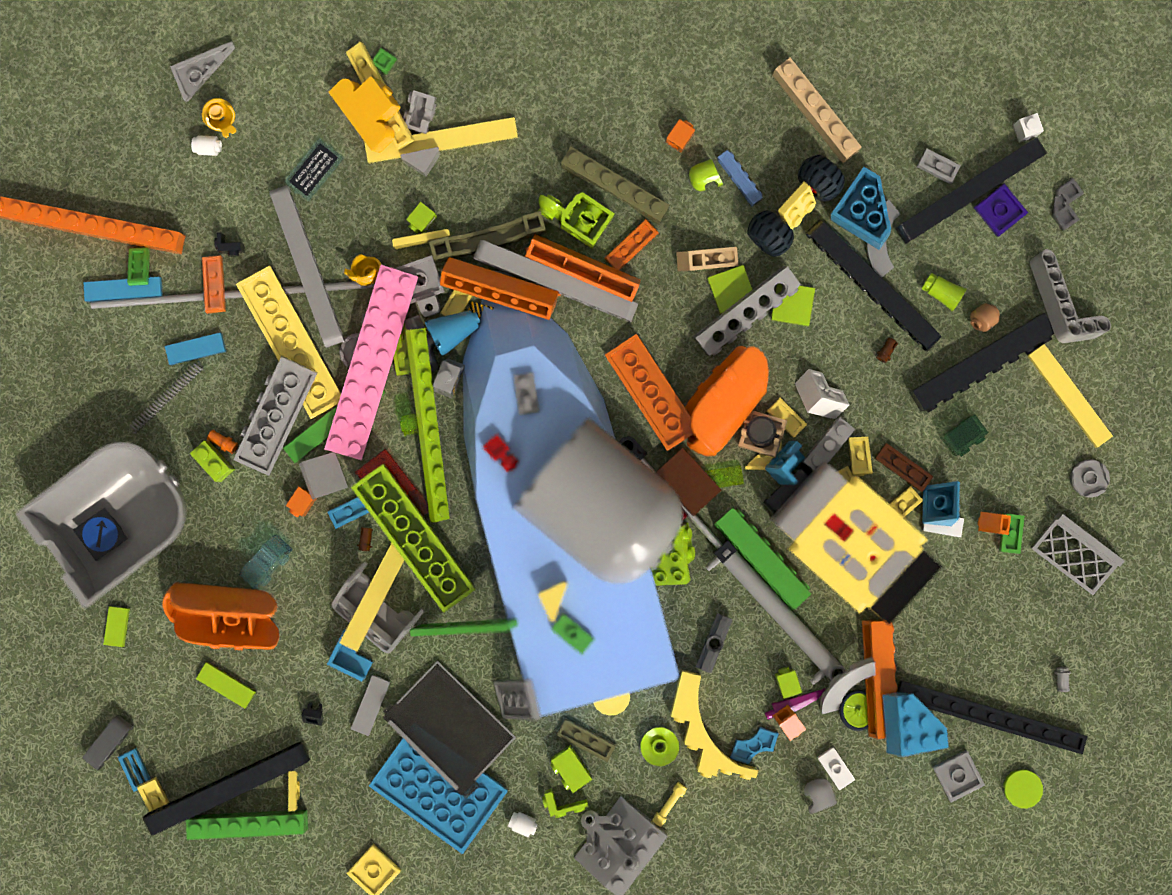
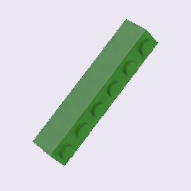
M731 508L714 523L715 527L791 610H795L811 595L808 591L810 587L803 580L801 582L798 580L795 570L790 566L787 567L782 562L784 560L778 552L774 553L769 548L771 545L764 537L760 538L756 532L758 530L751 523L747 524L743 519L745 517L739 509Z
M307 810L203 814L186 820L187 840L304 834L308 830Z

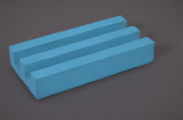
M137 748L118 756L133 792L138 790V786L124 759L125 757L128 758L139 784L144 783L133 760L132 754L145 782L151 779Z

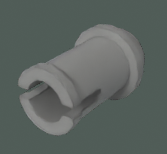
M1057 667V671H1055V674H1057V691L1069 692V674H1071V671H1069L1068 667Z

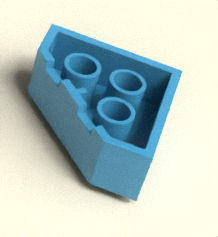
M863 167L831 213V221L878 250L881 249L890 236L891 224L881 178L876 173Z
M901 692L883 694L888 754L908 756L948 748L947 728L913 694Z

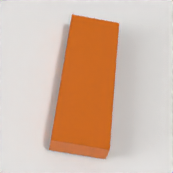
M645 219L604 259L613 268L621 270L659 232Z
M222 256L202 257L205 312L207 314L226 312Z

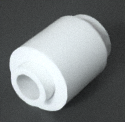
M198 135L192 138L193 153L217 156L218 152L222 150L221 140H218L217 136Z
M513 812L508 827L512 828L514 832L529 837L530 834L534 835L538 824L535 823V818L521 812Z

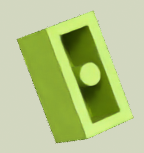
M203 441L190 453L215 482H222L235 470L210 441Z
M571 745L551 757L552 763L550 766L556 774L560 773L563 778L561 782L567 790L570 789L574 793L592 780V775Z

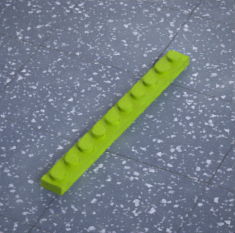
M426 328L406 330L429 517L430 522H439L450 519Z

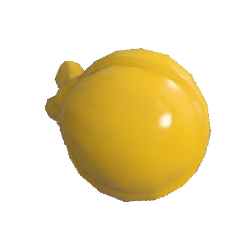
M221 98L208 100L203 105L201 113L205 125L215 131L222 132L225 138L229 137V133H236V128L232 126L235 121V111L232 105Z
M359 254L352 261L351 269L345 268L344 274L348 275L351 280L356 281L359 285H373L376 282L382 264L377 258Z

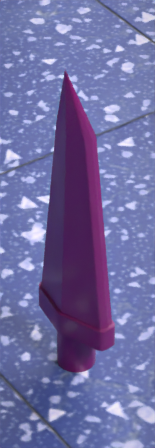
M826 688L772 703L773 709L764 713L766 719L774 718L772 715L786 705H789L794 712L818 700Z

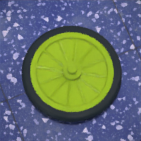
M853 690L848 692L843 697L839 706L840 718L844 725L851 730L862 731L868 728L866 691Z

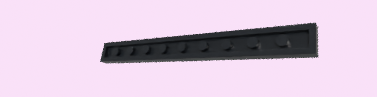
M900 680L897 692L913 694L927 709L1083 755L1087 735Z

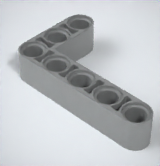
M1045 249L1030 260V266L1055 337L1059 342L1070 343L1095 339L1111 329V323L1105 316L1078 319L1057 258L1051 250Z

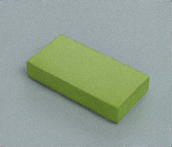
M109 606L103 645L125 646L130 608Z

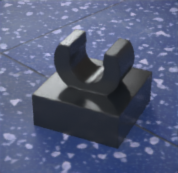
M309 702L308 709L303 708L302 711L303 723L322 726L324 719L322 704H319L317 710H312V702Z

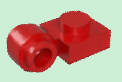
M497 434L482 446L495 462L501 458L502 462L500 465L507 473L509 471L512 472L517 467L519 461L512 454L506 455L510 448Z

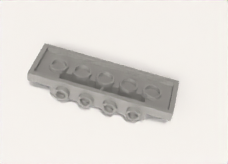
M281 356L273 375L269 374L264 385L267 386L265 393L260 392L256 402L259 403L257 410L253 409L248 418L252 420L249 427L245 426L240 435L243 437V440L233 459L234 461L268 476L270 475L318 372Z

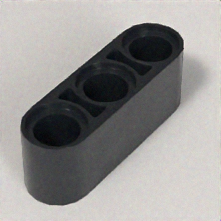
M804 465L798 469L799 471L792 474L798 481L796 485L784 484L778 487L770 495L771 497L763 502L773 514L811 474Z

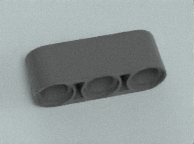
M118 714L108 724L82 759L97 771L104 766L103 762L105 760L108 761L117 749L115 747L123 742L129 734L128 731L132 730L134 726Z

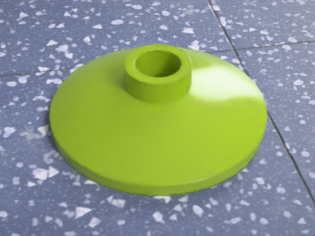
M656 727L650 729L643 736L640 745L641 753L648 763L654 766H666L677 757L679 742L671 730ZM658 742L663 744L661 749L656 748Z

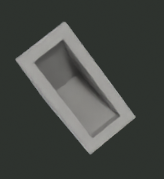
M439 147L401 154V158L405 164L426 177L441 153Z

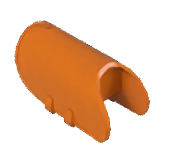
M736 347L719 366L717 365L712 370L713 373L705 382L699 384L697 391L688 401L685 408L691 415L690 424L694 433L687 439V446L690 449L704 456L717 455L767 393L768 362L764 353L755 347Z
M175 582L169 587L163 597L164 612L169 621L174 623L177 637L185 642L211 646L212 649L231 647L235 650H243V648L273 649L279 641V629L269 618L274 615L277 609V602L270 593L264 590Z

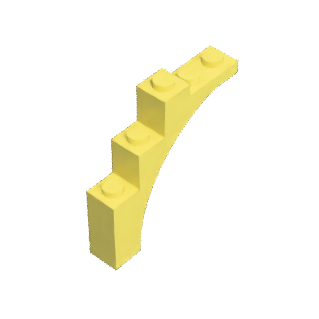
M681 669L670 715L674 717L676 722L685 723V720L688 721L683 742L689 749L698 750V748H701L697 771L700 772L701 776L711 778L712 775L717 776L718 769H721L720 772L727 775H732V772L740 774L739 777L748 780L751 777L757 778L758 770L756 767L732 760L708 736L701 720L698 704L701 675Z

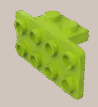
M688 522L681 523L679 532L672 542L674 547L668 554L665 552L660 557L662 561L655 569L651 567L656 586L682 585L690 582L688 564L694 560L695 548L692 546V530L689 528Z

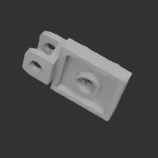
M431 255L396 267V270L415 276L421 274L422 277L426 278L423 281L424 285L421 286L420 283H416L410 304L417 302L420 312L424 317L439 313L441 307L437 295L444 293L445 290L443 286H440V276L433 256ZM428 304L433 306L432 311L427 309Z

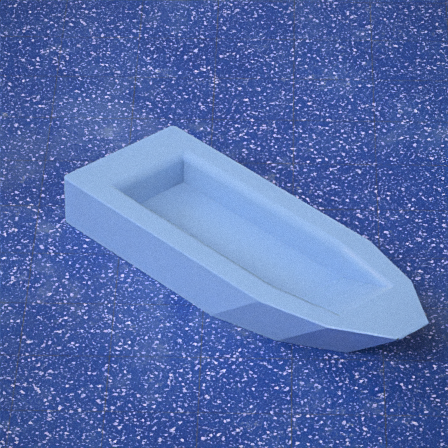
M482 299L480 304L494 307V310L484 306L478 325L479 328L471 333L463 359V364L465 365L463 370L464 441L476 500L507 618H515L518 622V626L511 629L523 679L532 680L540 715H548L675 681L678 678V670L651 569L632 582L624 584L604 582L588 572L513 509L529 487L531 488L533 481L563 445L568 440H571V436L588 418L598 424L614 439L615 436L604 399L569 335L552 318L550 320ZM534 373L539 412L519 415L514 375ZM496 434L510 448L506 455L512 454L519 461L517 467L512 472L509 471L507 473L500 465L502 462L501 458L495 462L482 448ZM565 581L568 584L553 622L549 619L538 594ZM563 614L568 616L595 639L582 655L551 630Z

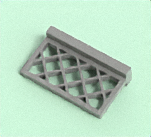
M1058 511L1054 517L1055 519L1041 534L1031 549L1090 594L1094 595L1117 566L1120 567L1125 561ZM1056 525H1059L1062 528L1063 536L1052 538V530ZM1076 538L1078 540V548L1068 549L1067 539ZM1064 540L1065 550L1054 551L1053 541ZM1050 541L1051 551L1042 552L1038 549L1042 542ZM1079 551L1080 561L1069 562L1068 552ZM1082 551H1093L1094 560L1083 561ZM1065 553L1066 563L1057 564L1054 554ZM1106 561L1111 565L1106 572L1098 571V562ZM1094 563L1095 573L1085 574L1084 564ZM1080 564L1081 574L1072 575L1070 573V566ZM1096 576V584L1090 589L1086 586L1085 577Z

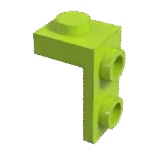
M552 788L545 790V796H542L544 807H548L550 817H563L567 815L566 812L574 810V813L584 811L585 807H588L587 799L557 807Z

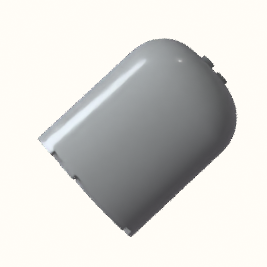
M590 418L571 436V440H568L533 481L531 488L529 487L525 491L520 501L513 508L593 576L612 584L632 582L644 575L651 567L655 569L662 561L660 559L664 552L668 554L674 547L672 542L679 532L683 517L681 501L673 487Z
M113 443L99 449L16 513V516L37 545L47 546L66 573L61 578L83 608L89 607L170 545L178 537L185 524L186 503L177 478L170 474L167 470L168 466L163 460H158L145 449L130 443ZM103 508H106L128 539L95 561L73 529Z

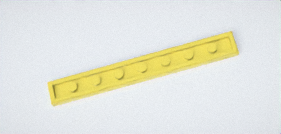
M513 117L432 131L426 134H414L412 136L415 141L400 151L396 149L393 142L381 153L371 151L366 143L365 149L367 161L372 163L401 158V154L439 147V150L442 151L517 138L518 135L515 118Z

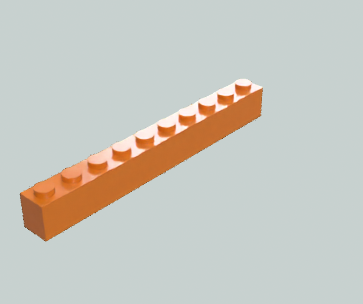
M0 196V218L182 254L185 235L177 231Z

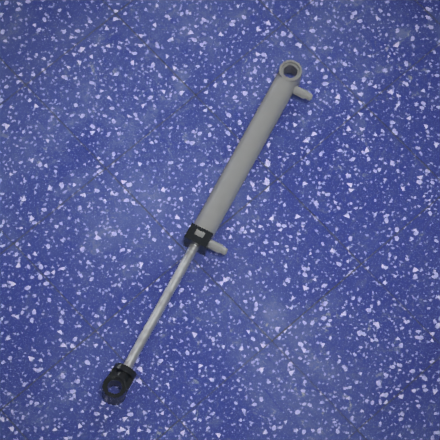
M625 436L620 440L619 443L622 445L625 441H631L633 449L630 452L654 472H657L644 458L648 453L635 438ZM682 505V508L689 514L688 518L717 548L713 552L715 557L706 565V569L710 571L720 562L726 566L820 669L810 682L814 685L824 676L832 681V672L837 668L840 669V674L846 672V668L840 664L741 556L737 549L728 540L722 543L697 515L692 516Z

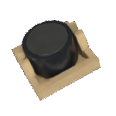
M752 410L744 422L738 446L776 458L787 420Z

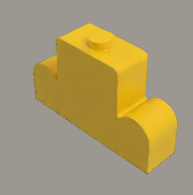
M369 77L360 85L352 80L342 79L328 92L371 151L381 153L393 141L395 136L392 127L385 125V123L400 110V105L392 96L393 91L387 85H384L381 80Z

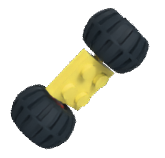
M817 154L807 158L801 164L798 171V180L801 186L778 210L780 217L772 211L765 210L759 212L751 219L747 229L748 236L768 255L777 257L788 251L794 239L792 229L797 227L801 223L802 218L814 209L816 204L815 198L820 201H828L835 198L841 192L845 177L841 170L825 156Z

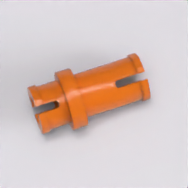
M211 430L207 436L208 441L221 447V450L224 452L228 451L233 454L238 447V443L234 442L231 437H225L215 430Z

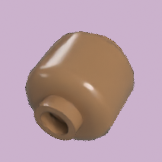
M985 303L980 305L970 314L972 327L982 332L990 330L999 322V310L992 304Z

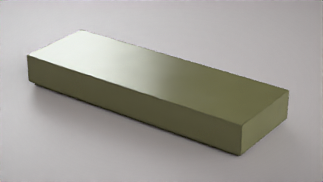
M566 717L556 734L558 737L608 762L616 747L615 743Z

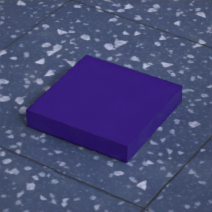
M1005 183L974 207L997 237L1028 213Z

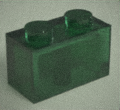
M973 414L941 436L940 439L953 456L960 455L962 457L970 451L969 447L974 443L978 445L986 439L984 436L989 432L978 417Z

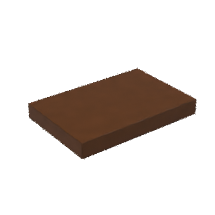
M684 448L680 449L655 472L673 487L681 504L692 516H695L722 491Z

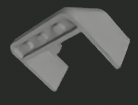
M366 562L346 580L332 602L335 612L348 623L352 620L371 583L370 578L362 573L367 566ZM383 601L365 637L383 652L391 653L415 625L424 611L421 609L415 617L410 611L405 610L400 611L398 614Z

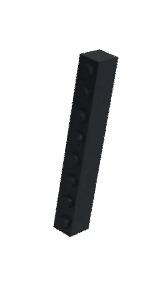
M1045 313L1038 315L910 391L909 393L920 412L926 410L928 413L938 407L936 404L940 401L945 403L954 398L953 394L957 391L962 393L971 388L969 384L972 382L979 383L987 378L986 374L992 371L994 374L1003 369L1002 365L1006 362L1011 364L1020 359L1018 355L1025 352V354H1028L1036 349L1035 345L1041 342L1043 345L1052 340L1051 336L1054 334V331Z

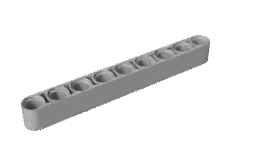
M288 185L271 190L269 193L325 347L328 348L344 342V336L294 198L290 194L291 190Z
M480 240L473 259L533 284L558 291V294L620 319L625 318L627 322H632L638 304L634 301L625 300L484 240Z

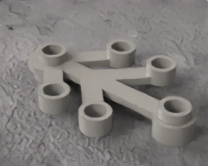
M590 810L586 811L581 818L582 826L587 829V843L584 845V852L587 855L596 853L597 847L594 844L596 832L600 836V857L597 860V866L600 869H607L610 865L608 846L622 859V865L626 870L635 871L638 869L640 864L639 858L636 855H628L613 839L625 838L632 840L636 836L635 830L629 827L624 830H605L600 824L611 823L614 826H619L623 821L620 814L599 816L597 812ZM615 816L619 819L617 823L613 821ZM589 817L593 819L591 824L588 823ZM628 830L632 832L631 837H627ZM589 845L593 847L592 852L588 851ZM603 859L606 861L604 867L601 865ZM628 859L632 860L631 866L627 865Z

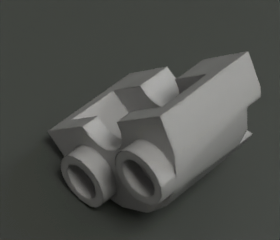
M415 90L410 92L408 97V103H411L410 110L405 111L403 118L409 129L424 134L429 131V123L433 120L436 110V104H434L437 99L436 97Z

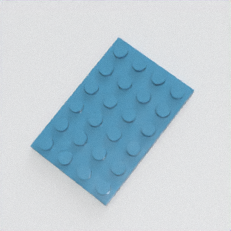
M416 722L413 723L410 730L461 781L475 768L473 763ZM404 738L369 785L370 788L461 854L465 852L508 792L506 787L483 772L461 795Z

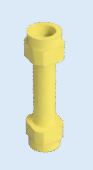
M677 782L673 787L672 795L659 813L656 812L652 819V822L659 827L664 825L667 820V814L678 798L683 797L687 790L680 782Z

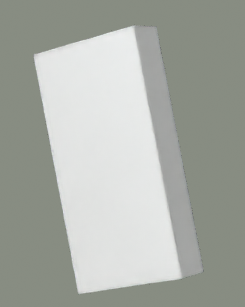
M959 518L952 527L923 523L922 531L961 537L964 518Z

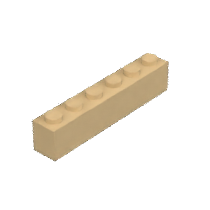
M789 58L775 69L772 76L839 160L845 163L862 148L794 61Z

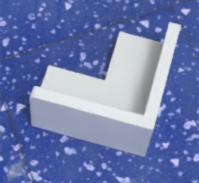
M808 369L795 383L808 413L836 419L849 406L843 390L829 387L822 372Z

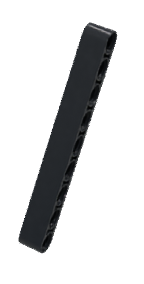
M1036 137L896 227L897 233L906 245L942 220H945L1046 155V149L1038 137Z
M818 220L806 232L807 238H811L812 242L822 252L825 251L827 253L826 256L836 266L839 265V269L849 278L854 279L853 282L863 292L866 291L868 293L867 296L877 305L879 304L881 309L890 318L893 317L895 319L894 322L902 330L907 331L908 335L918 345L921 344L923 350L928 352L938 342L941 335L825 222Z
M297 742L147 813L142 819L150 835H156L306 764L310 761V758L303 743Z

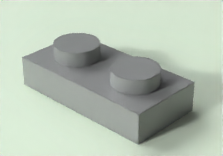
M929 149L924 151L917 165L918 168L949 184L953 182L961 166Z

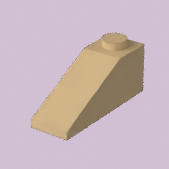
M737 247L676 252L678 271L738 266Z

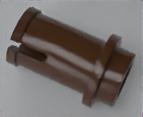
M888 337L881 350L877 351L876 358L883 363L890 361V356L898 342Z
M361 527L360 541L357 544L359 546L358 550L370 552L373 529Z

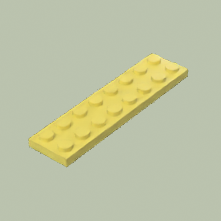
M268 266L237 283L236 285L278 361L281 356H284L318 372L303 403L310 419L337 406L341 392L272 267Z

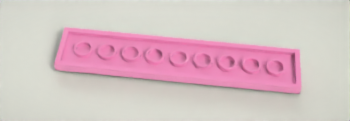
M380 266L325 450L362 460L418 276L387 266Z

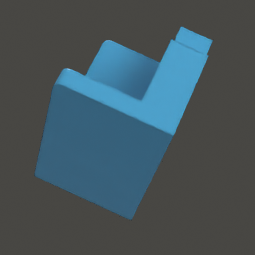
M788 441L777 453L776 458H773L765 467V470L778 484L796 485L798 483L791 474L804 459V455L799 451L802 445L798 441Z
M344 629L327 665L359 681H363L373 661L340 644L346 631Z

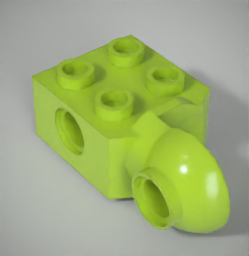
M583 192L577 194L572 202L570 201L566 209L562 208L563 204L551 195L546 197L540 194L538 199L540 207L538 211H541L545 218L552 221L555 217L561 221V228L592 249L615 214Z

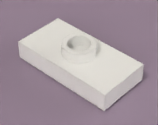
M833 746L817 757L839 790L855 780Z

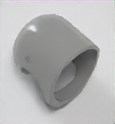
M822 778L814 779L805 785L804 794L810 796L814 804L808 807L810 814L837 803L828 780Z

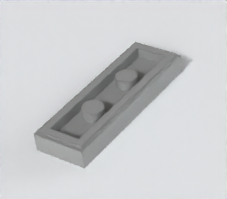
M372 675L351 730L366 736L370 735L391 681Z

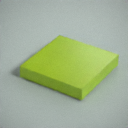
M744 265L707 278L720 314L752 291Z
M780 283L776 285V294L782 291ZM799 286L798 291L790 297L787 295L782 299L783 303L775 309L773 308L771 320L809 326L815 288Z

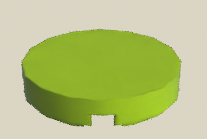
M1027 769L1012 771L1003 783L1006 799L1018 808L1035 806L1043 795L1041 779Z

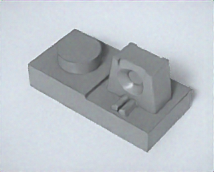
M534 373L514 375L519 415L539 412Z

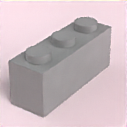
M841 417L836 418L801 463L810 471H814L822 462L828 463L855 429Z

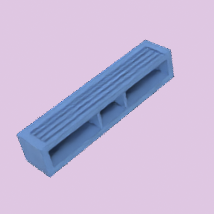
M727 150L718 156V162L749 204L754 206L763 198L760 190L757 191L754 182L749 180L746 171H743L740 163L735 161L732 152Z

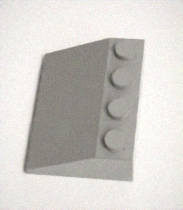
M620 796L606 816L620 814L623 819L621 825L614 826L611 823L600 825L605 830H624L627 827L635 830L636 836L632 840L625 838L613 839L628 855H636L639 858L640 864L638 869L635 871L626 870L622 865V859L609 846L608 859L610 865L607 869H600L597 866V860L600 857V836L596 832L594 844L597 847L596 853L587 855L584 852L583 845L574 857L605 888L615 895L625 894L668 837L666 830L657 826L648 816ZM617 816L613 819L614 823H617L619 820ZM628 830L627 837H631L632 832ZM589 845L588 851L592 852L593 847ZM603 859L601 865L604 867L606 861ZM631 859L627 860L628 866L632 865Z

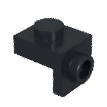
M217 232L214 245L219 253L228 254L229 257H238L239 253H245V246L242 243H225V235Z

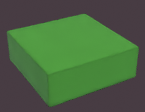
M380 48L372 60L376 68L387 75L397 61V58Z

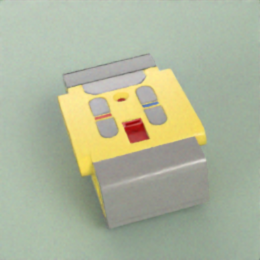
M822 462L812 471L770 518L778 528L794 541L788 548L859 613L867 606L887 625H890L942 568L933 557L921 548L927 539L858 477L854 475L847 482L825 462Z

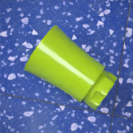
M933 273L929 275L921 288L952 312L967 288L958 286L941 276L937 277Z

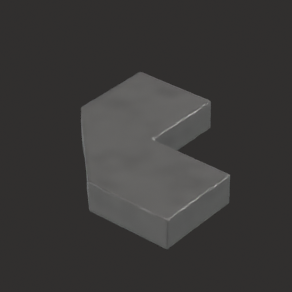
M1074 178L1056 189L1052 217L1062 231L1080 220L1069 205L1084 194Z

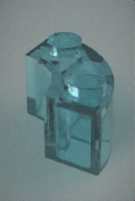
M275 534L244 565L239 576L254 589L259 588L261 585L266 586L272 579L270 577L280 565L284 566L289 561L290 557L288 555L293 549Z

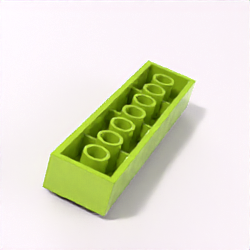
M382 464L351 487L443 613L476 589L385 464Z

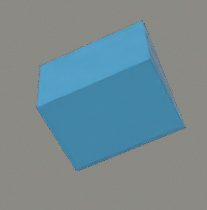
M955 481L926 486L923 491L922 523L952 527L959 520L960 482Z

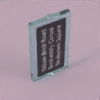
M318 139L284 182L295 190V194H300L307 201H310L344 158L334 151L332 146L329 147L321 139Z

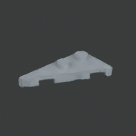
M232 41L170 66L185 102L193 97L235 49Z

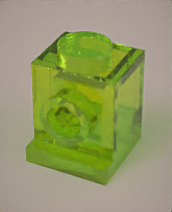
M416 413L402 416L400 427L401 431L404 432V437L419 434Z

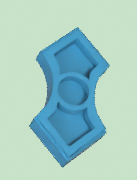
M759 727L757 733L751 738L735 740L730 758L750 764L756 754L763 751L773 752L779 733Z

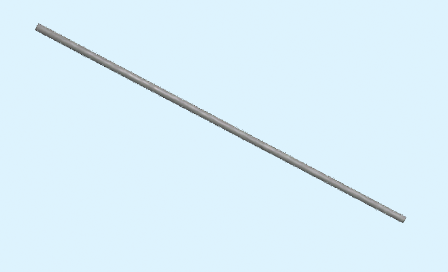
M496 270V271H495V272H498V273H501V274H505V275H508V276H511V277H516V276H513V275L508 274V273H506V272H504V271H501V270ZM418 276L417 283L424 284L423 281L426 278ZM356 281L325 283L327 291L374 288L375 283L369 286L359 285ZM303 285L283 287L286 294L305 293ZM239 290L225 291V299L243 297ZM204 293L91 301V308L204 300Z

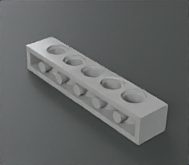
M782 266L693 336L708 356L718 354L724 344H730L737 339L736 335L738 333L749 330L753 326L751 323L756 319H763L768 314L767 311L772 307L775 309L783 303V298L787 295L789 297L794 295L801 285L788 266ZM780 283L782 285V291L776 294L774 291V287L776 284ZM762 295H765L767 297V302L765 305L761 306L759 304V298ZM747 307L752 309V314L749 317H745L743 314L744 309ZM731 319H735L737 321V325L734 329H729L728 323ZM716 331H720L722 334L721 339L718 341L713 339V334Z

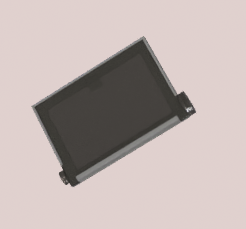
M438 661L394 706L389 704L383 711L385 713L383 718L465 799L479 786L476 780L516 738Z

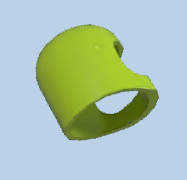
M712 159L696 164L689 170L691 185L697 191H705V185L712 181L716 182L717 187L723 186Z

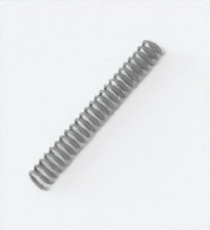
M194 363V366L198 368V370H196L193 366H191V368L196 373L188 369L190 373H192V375H190L187 371H185V373L190 378H188L185 374H182L187 379V381L180 376V379L184 381V383H182L179 379H177V381L182 385V387L176 382H174L176 386L179 387V389L176 388L173 384H171V386L176 390V392L170 387H168L173 392V394L166 390V392L171 396L169 397L165 392H163V394L168 398V400L164 398L162 395H160V397L164 399L165 402H163L160 398L157 397V399L162 403V405L158 403L156 400L155 403H157L159 407H157L154 403H152V405L157 410H155L152 406L149 405V407L154 411V413L151 412L148 408H146V410L149 413H151V415H149L146 411H143L148 416V418L141 413V416L144 417L145 420H143L140 416H138V418L143 422V424L139 422L137 419H135V421L138 422L140 426H138L134 421H132V423L135 426H137L136 429L132 424H129L130 427H132L135 431L133 433H137V431H139V428L145 426V423H148V420H151V418H153V415H156V412L162 410L164 404L170 402V399H173V397H175L176 394H178V391L184 389V386H187V383H190V381H192V378H195V375L201 373L200 370H203V367L201 366L200 368Z

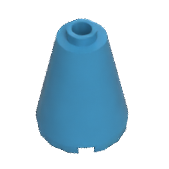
M471 310L428 320L425 322V325L441 356H444L479 328L478 323H480V319L476 312L472 313Z

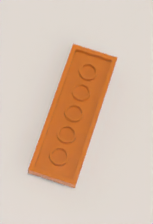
M635 334L605 354L667 451L694 434L690 424L691 415L638 334Z

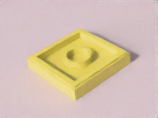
M373 843L346 874L369 895H379L401 872V869Z

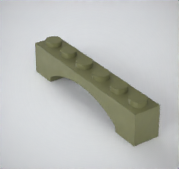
M572 147L569 148L561 162L562 169L612 194L657 225H660L669 210L670 205Z
M541 211L488 229L429 241L433 259L437 264L447 261L449 257L455 259L474 254L480 240L497 246H503L532 238L535 234H546V229Z

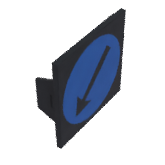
M103 508L73 529L95 561L128 539L106 508Z

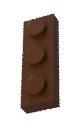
M888 443L883 445L874 458L920 492L924 491L933 478L931 474Z

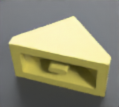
M563 581L538 594L549 619L553 622L568 582Z

